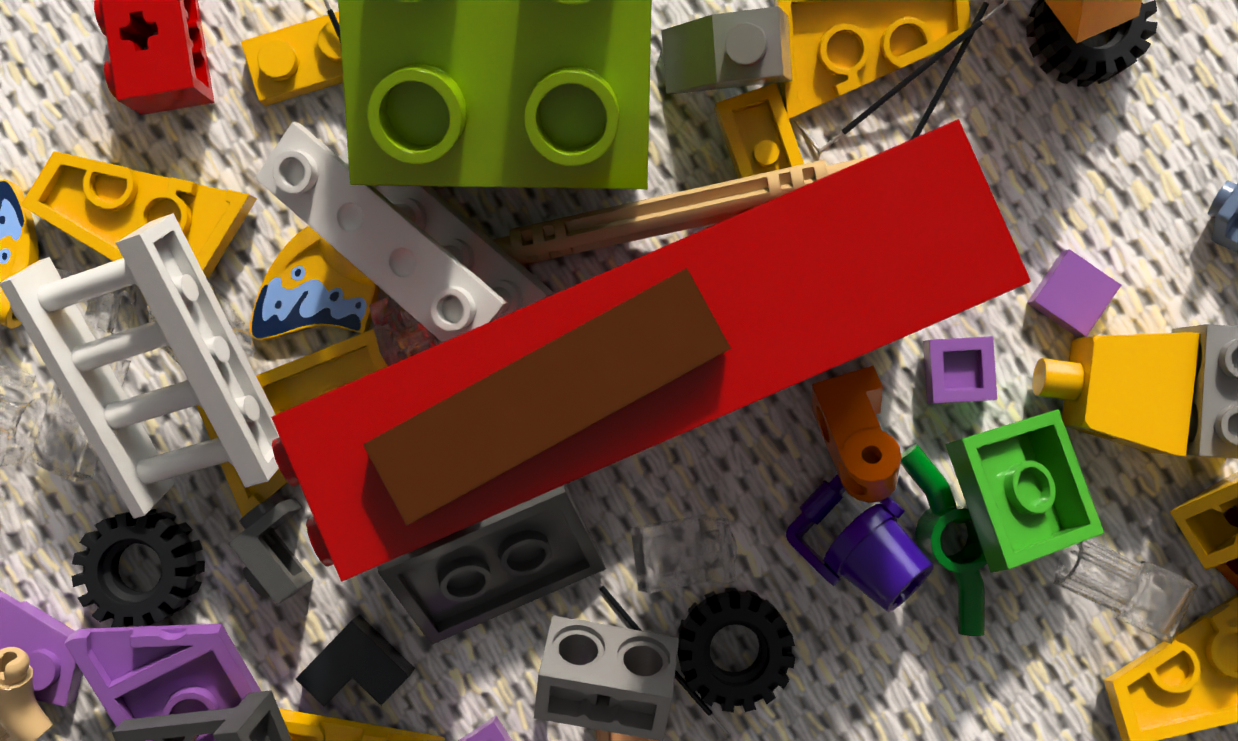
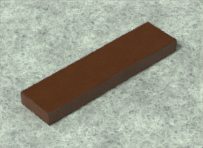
M685 268L364 443L363 446L407 526L726 352L731 347L691 274Z

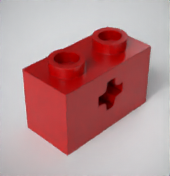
M198 0L94 1L95 17L99 28L107 37L110 60H106L104 63V75L107 86L117 101L140 115L215 103Z

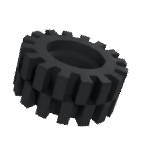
M1038 0L1032 6L1029 16L1033 17L1034 20L1026 26V37H1036V42L1029 47L1033 58L1041 53L1044 55L1047 61L1040 68L1046 74L1053 69L1060 71L1056 81L1068 84L1073 79H1077V87H1088L1095 81L1101 84L1137 62L1136 59L1145 54L1151 43L1146 40L1156 33L1158 22L1146 21V19L1157 12L1156 1L1141 3L1138 17L1113 27L1110 38L1105 45L1090 47L1082 42L1076 43L1044 0Z
M151 509L145 516L135 519L130 512L117 514L115 517L103 519L94 526L97 528V531L86 533L79 542L87 547L86 550L74 553L72 561L73 565L83 566L82 573L71 576L73 587L85 584L88 593L78 597L83 608L95 603L98 609L92 614V617L100 623L112 618L111 627L150 626L184 609L191 602L188 597L197 593L202 582L196 580V575L205 572V561H196L195 552L203 550L200 540L191 542L187 536L193 529L186 522L176 524L174 522L176 515L167 511L156 513V509ZM132 544H143L152 548L161 561V577L157 585L148 592H139L129 588L120 577L118 567L120 557L124 550Z
M725 588V592L716 594L712 591L705 594V600L699 604L694 602L688 609L689 614L687 618L681 620L678 628L679 644L677 655L681 672L685 676L687 685L693 693L697 691L701 696V700L712 707L714 702L720 704L722 711L734 713V706H743L745 712L756 710L754 703L761 699H764L766 704L770 703L776 698L773 691L778 685L783 689L786 687L790 680L786 674L788 668L794 669L796 657L792 653V646H795L794 639L787 627L786 621L767 599H762L753 591L746 590V592H741L736 588ZM729 625H742L749 628L756 634L759 642L757 658L751 666L739 672H729L719 668L710 656V645L713 637L719 630Z

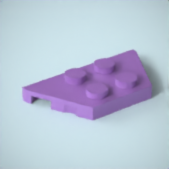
M222 624L84 628L72 632L64 642L116 727L123 720L234 708L239 705L248 693L262 692ZM214 733L199 735L196 741H215Z

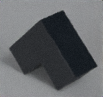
M359 614L300 673L296 680L325 707L353 678L382 706L412 674L415 667Z

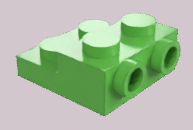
M1059 409L945 444L991 573L1012 569L1104 534Z

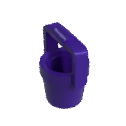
M838 474L830 482L824 480L799 507L802 511L801 514L789 525L786 531L788 542L831 585L835 586L843 576L887 612L893 611L923 584L934 568L930 560L897 523V518L899 519L905 510L890 496L879 501L880 504H875L865 510L841 532L826 552L823 560L802 537L814 524L818 525L842 500V494L846 491Z

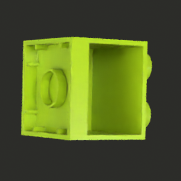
M338 0L350 185L648 189L652 0Z

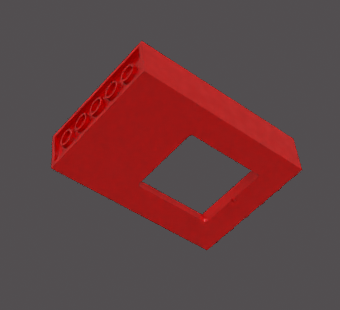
M957 119L274 415L271 418L279 437L272 441L273 454L286 481L293 487L301 486L313 517L307 519L306 528L317 557L326 567L334 564L342 582L1031 282L960 120ZM685 268L688 269L731 349L406 526L365 450L364 443Z

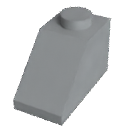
M779 6L712 14L661 30L666 94L668 95L792 81L788 15Z

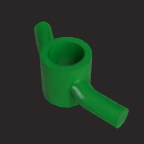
M915 444L901 454V465L925 493L930 509L923 513L917 523L915 531L917 546L931 562L952 571L958 586V634L983 636L985 631V588L979 569L984 567L987 561L969 510L956 505L951 488L944 476L922 449ZM952 521L959 524L965 523L968 532L965 546L958 553L946 556L940 541L942 531Z

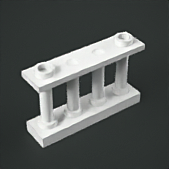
M291 123L255 176L258 182L442 343L555 294L430 186L350 185L348 147L346 146L338 157L300 123Z
M174 213L150 221L117 241L116 245L123 257L122 259L61 279L53 262L48 257L37 261L0 283L1 289L10 302L12 312L22 323L107 471L114 489L122 497L134 519L145 516L175 484L172 479L173 477L229 462L236 469L246 488L268 482L279 469L272 449L273 439L279 437L271 418L276 414ZM136 284L156 320L95 340L76 304ZM164 346L170 347L188 380L127 398L109 364ZM196 405L202 407L218 438L159 455L141 422Z

